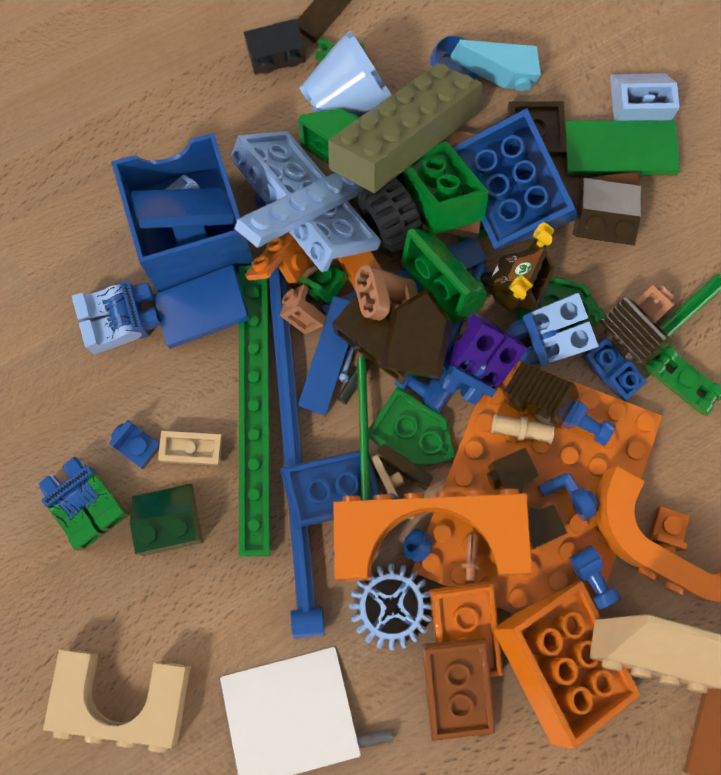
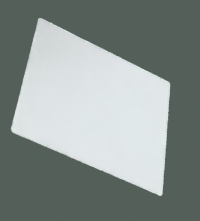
M335 647L220 678L238 775H295L360 757V750Z

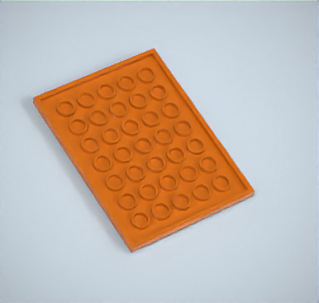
M521 361L517 362L503 382L495 388L497 391L492 398L484 394L475 404L441 492H455V497L468 496V491L485 490L487 495H500L499 489L494 490L488 480L487 473L490 472L488 466L500 458L526 448L539 474L537 478L526 483L523 487L522 494L527 496V505L534 509H544L554 504L568 533L530 550L531 575L498 576L493 552L477 529L456 516L433 512L426 533L432 538V549L426 559L421 562H414L411 573L416 571L418 576L445 587L492 581L495 590L496 608L513 615L581 581L570 565L568 558L585 550L590 545L594 547L602 558L603 563L600 571L606 584L616 554L608 546L600 532L596 516L586 521L581 520L572 506L569 493L565 487L542 497L538 492L537 486L564 473H570L580 488H584L587 492L591 491L596 497L599 483L607 468L618 466L642 479L662 419V415L573 382L579 393L576 401L585 404L589 408L587 415L600 424L607 420L616 425L611 438L605 446L594 441L595 434L579 427L563 428V426L551 422V424H555L552 443L527 438L521 441L516 436L491 433L494 414L518 419L524 416L528 417L530 421L541 422L535 418V413L526 409L522 413L510 407L503 392L521 364ZM469 534H472V548L473 534L478 536L477 565H480V570L475 571V582L465 581L466 570L462 569V564H466L467 537ZM586 580L583 584L598 611V607L593 600L597 593L588 580Z

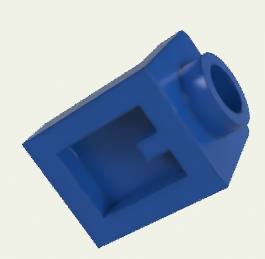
M129 420L115 428L111 435L112 439L109 442L112 447L142 469L147 466L160 447L158 442Z

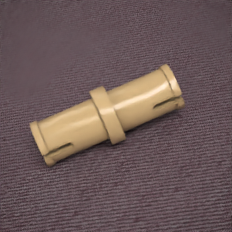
M494 414L491 433L516 436L521 441L527 438L552 443L555 424L547 425L541 422L530 421L528 417L524 416L518 419Z

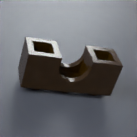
M526 448L492 462L488 466L490 472L487 473L488 480L494 490L498 488L500 492L502 489H519V494H522L526 483L539 476ZM554 504L544 509H534L527 505L530 550L568 533Z

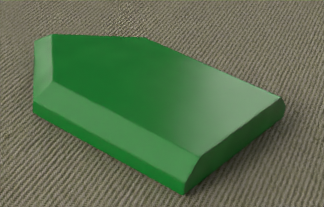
M551 276L538 309L572 294L579 293L588 316L587 319L560 328V331L585 321H589L591 327H593L605 318L606 314L602 308L597 306L585 284ZM519 308L516 321L522 319L521 315L534 310Z
M396 387L368 429L369 439L380 446L386 444L418 467L454 460L455 452L451 442L447 418L399 387Z

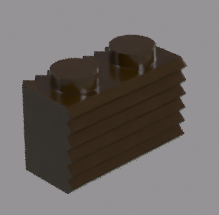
M628 297L623 298L601 320V323L606 328L603 331L606 337L615 344L619 341L625 348L623 351L624 356L635 365L639 363L647 366L673 342L668 334L634 300Z
M524 361L521 362L503 391L510 407L522 413L525 409L535 413V418L547 425H550L551 422L562 425L579 397L576 385L573 382L547 373L545 370L542 371L540 368L526 364Z

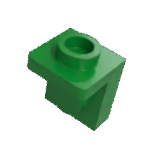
M329 266L328 270L324 272L318 269L311 280L301 276L298 282L309 287L306 296L309 300L315 303L319 300L330 305L333 296L338 294L349 278L345 272Z

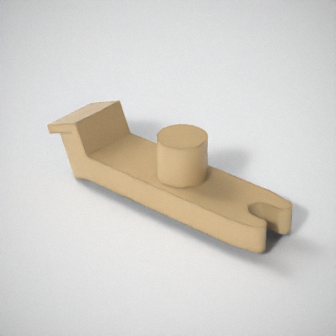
M376 454L370 457L386 494L389 495L392 492L398 497L395 488L404 485L400 473L397 472L388 477L379 456Z

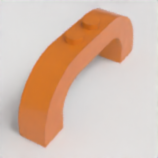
M618 466L607 468L596 493L599 505L596 508V519L604 540L613 552L622 560L638 568L637 574L650 581L657 579L665 583L664 588L677 596L682 597L685 594L699 600L721 602V571L715 574L704 571L652 542L638 528L634 508L645 481Z

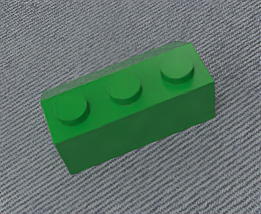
M415 228L408 230L401 265L422 289L429 288L455 325L471 316L473 312L475 313L480 310L488 294L484 285L479 280H475L467 271L464 263L452 255L444 241L438 239L427 230Z

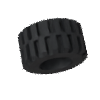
M396 178L392 179L376 193L367 189L358 192V205L362 218L381 240L379 248L389 257H393L404 250L408 230L412 228L423 230L422 221L414 201L406 188Z

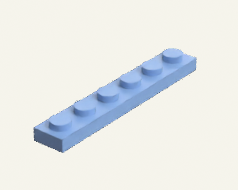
M333 173L239 218L234 229L259 248L358 196V192L365 188L337 173Z

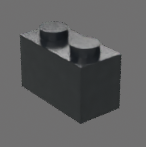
M296 19L243 32L254 75L260 73L267 74L276 69L295 67L300 63L306 62L305 47Z

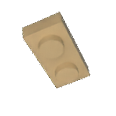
M161 431L158 461L220 466L223 436L221 434Z

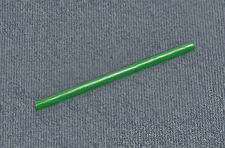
M360 357L357 358L361 501L371 500L366 358Z

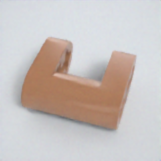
M364 265L359 268L355 275L354 283L360 310L366 318L378 321L383 320L387 316L390 307L392 311L418 294L416 284L412 279Z

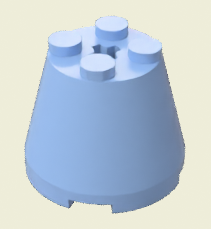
M351 31L341 37L305 80L303 85L299 87L306 100L310 101L314 107L312 108L313 112L342 108L349 114L354 113L359 117L391 96L390 91Z

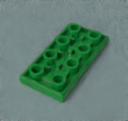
M675 120L565 121L567 153L565 155L566 176H607L625 173H639V176H677L680 172Z

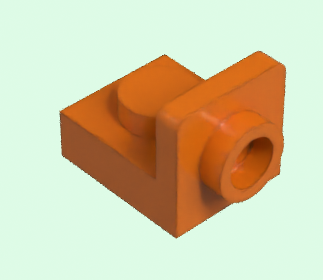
M661 506L657 507L648 539L674 554L675 552L685 551L688 544L683 541L690 516Z

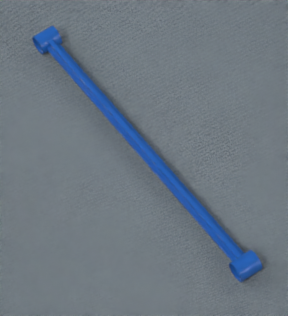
M254 189L256 205L266 206L265 201ZM277 267L269 277L284 462L285 467L301 464L303 461L290 323L279 316L283 307L282 299L287 293L286 278L279 267ZM289 508L297 609L291 610L293 639L325 636L322 607H316L309 527L295 529Z

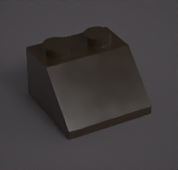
M583 178L577 207L578 218L575 219L572 234L579 238L635 246L641 219V186Z

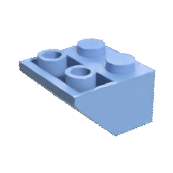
M666 73L611 74L610 76L614 121H672L680 108L677 82Z

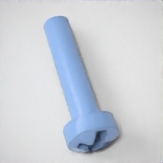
M350 345L347 348L341 373H339L337 378L340 382H347L350 378L347 374L355 350Z

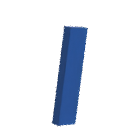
M333 296L298 403L299 408L326 416L348 347V343L334 334L332 323L350 303L348 300Z

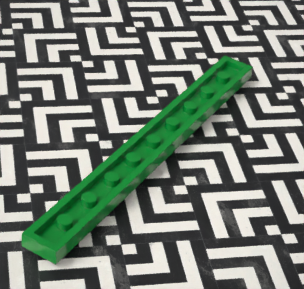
M239 266V281L250 316V320L239 324V557H270L268 278L248 280L245 274L251 266Z

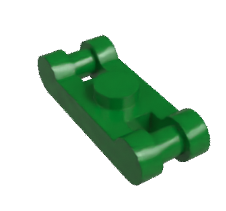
M669 345L659 354L656 360H652L646 367L651 375L702 415L708 416L714 408V402L721 400V386L710 381ZM668 364L674 368L671 374L665 368ZM698 389L706 393L703 398L696 394Z

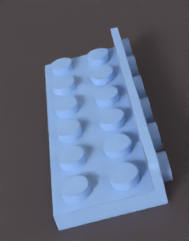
M288 131L237 136L231 160L267 205L326 177ZM348 201L289 231L321 272L327 271L332 260L335 258L374 251L378 249L381 243L378 236Z

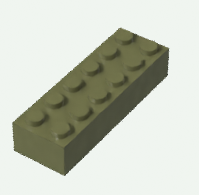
M435 64L328 140L329 170L376 193L407 167L479 113L483 83L471 78L469 75L452 70L446 65Z

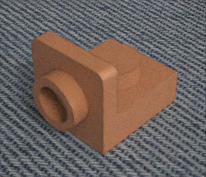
M305 284L296 289H290L282 299L283 307L279 316L304 334H307L324 326L327 316L317 310L315 306L305 301L309 287Z
M652 285L635 302L653 321L657 322L675 306L671 301L675 296L663 285L659 288Z

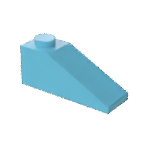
M460 40L451 54V61L504 89L530 90L541 76L537 46Z

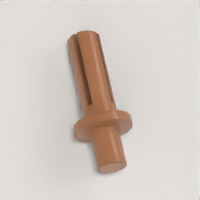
M469 534L467 537L466 564H462V569L466 570L465 581L475 582V571L480 570V565H477L478 536L473 534V548L472 534Z

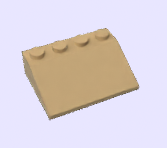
M651 615L595 620L590 658L602 661L603 668L622 671V667L631 669V675L650 679L651 675L659 677L660 683L672 686H679L680 682L687 684V690L707 694L708 688L721 689V635Z

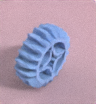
M393 563L388 565V573L384 574L382 566L378 565L376 571L379 576L374 578L371 573V580L368 584H365L363 581H357V585L363 588L362 593L352 591L351 596L360 598L359 604L351 603L349 605L350 609H359L360 615L351 617L352 622L360 619L363 622V625L359 626L356 631L359 634L366 628L370 631L365 641L371 642L375 635L379 637L376 645L377 648H382L384 639L389 640L388 646L390 650L395 649V640L400 641L402 648H407L405 640L407 636L416 643L418 637L414 634V631L418 629L424 634L427 632V629L420 624L421 621H432L431 616L424 615V609H431V603L424 604L423 599L430 597V591L421 593L419 589L425 586L426 581L423 579L415 584L413 580L418 573L413 571L409 577L404 576L406 572V566L404 565L400 567L399 574L394 573L395 567ZM385 580L402 582L397 591L392 595H385L374 588L376 584ZM409 589L412 590L417 601L415 617L407 612L403 606V599ZM401 592L396 606L405 617L399 613L394 615L392 612L391 616L387 615L382 621L381 618L385 614L386 606L378 596L384 600L389 598L391 601V597L396 598ZM367 595L380 605V614L373 625L368 620L365 611ZM394 617L401 619L409 625L405 630L398 633L380 631L387 621Z

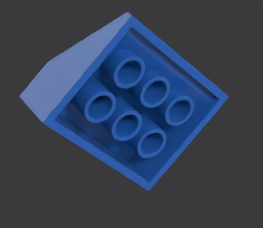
M528 109L452 147L489 191L485 219L481 221L495 250L533 238L534 231L542 222L547 223L555 230L578 218L573 202Z

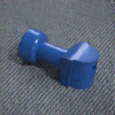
M413 374L404 385L398 381L394 383V385L403 390L410 387L423 397L425 405L438 413L442 411L443 406L453 394L443 389L438 381L432 379L428 384Z
M576 401L561 426L567 429L579 427L595 434L594 441L605 446L611 438L616 425L607 420L600 424L587 415L589 408L585 404Z
M590 545L585 550L568 558L576 576L582 582L588 580L597 593L593 600L599 610L621 599L616 588H608L600 571L603 563L602 558L594 547Z

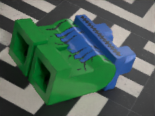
M73 457L63 465L64 470L70 477L67 481L61 484L58 478L52 474L39 482V486L45 496L41 501L48 507L51 515L59 523L69 538L68 541L73 549L84 551L105 535L103 531H110L130 516V514L99 477L96 470L86 466L80 459Z

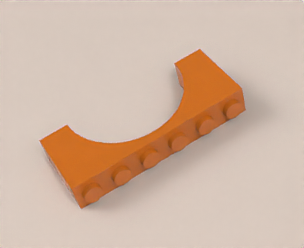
M519 489L500 490V495H487L485 490L468 491V496L455 497V492H437L435 498H423L422 493L404 494V499H392V495L380 494L374 495L373 500L361 501L360 496L342 497V502H334L335 580H371L375 554L385 536L396 525L407 518L430 512L456 516L477 529L493 552L498 576L532 574L526 494H519Z

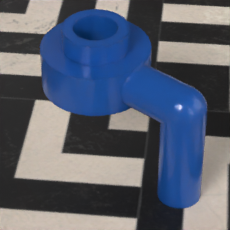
M564 473L537 486L538 492L542 497L565 487L569 493L572 506L581 520L586 521L596 516V508L599 505L595 495L591 491L587 492L584 488H580L570 473Z

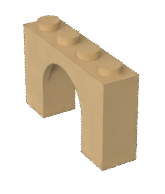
M69 648L59 650L43 730L52 731L53 737L59 739H72L73 735L85 736L84 741L88 743L102 744L105 739L117 741L116 746L122 748H135L136 744L149 745L148 751L166 753L168 748H173L178 744L191 665L162 661L153 663L148 697L144 708L132 721L116 722L103 716L93 700L92 689L99 653Z

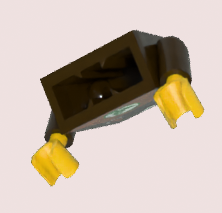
M542 222L536 228L533 234L536 239H534L528 249L518 253L503 255L500 257L493 272L481 274L480 282L484 285L485 289H490L495 302L508 311H514L516 308L537 310L554 272V266L546 251V247L552 243L554 228L547 223Z

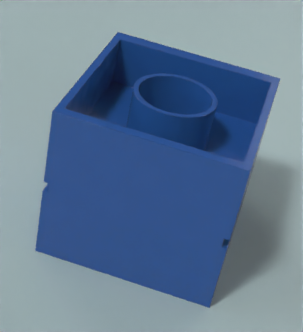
M214 133L189 140L187 147L182 152L167 159L145 160L134 155L111 162L139 263L158 293L233 265L237 272H239V266H251L253 258L247 239L234 229L240 216ZM182 175H186L194 180L200 189H221L234 213L233 224L208 225L209 238L178 247L172 227L140 228L131 202V191L165 190Z

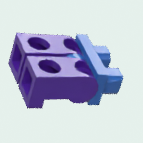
M473 312L467 320L469 327L459 342L451 348L448 356H445V370L442 373L441 380L438 382L443 389L451 393L456 391L461 382L465 383L466 385L460 394L465 400L475 405L484 394L492 398L497 391L495 388L503 382L528 349L516 336L497 325L495 326L490 321Z

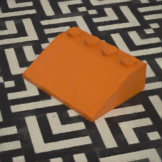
M578 581L515 613L493 629L551 745L572 749L579 746L641 695L627 668L622 667V671L606 669L602 667V661L590 658L594 623L596 619H601L582 581Z

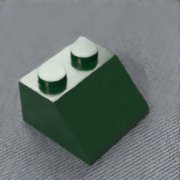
M192 484L132 496L130 528L135 554L147 556L203 543Z

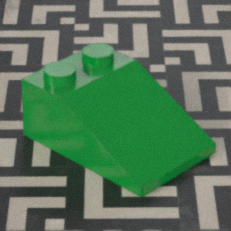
M447 141L437 144L401 172L421 220L433 235L485 219L489 191Z

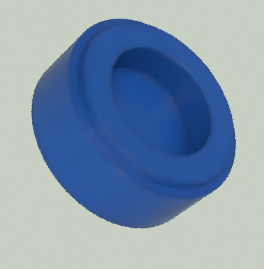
M420 529L410 532L403 544L405 557L415 562H421L426 559L432 549V538L428 533Z

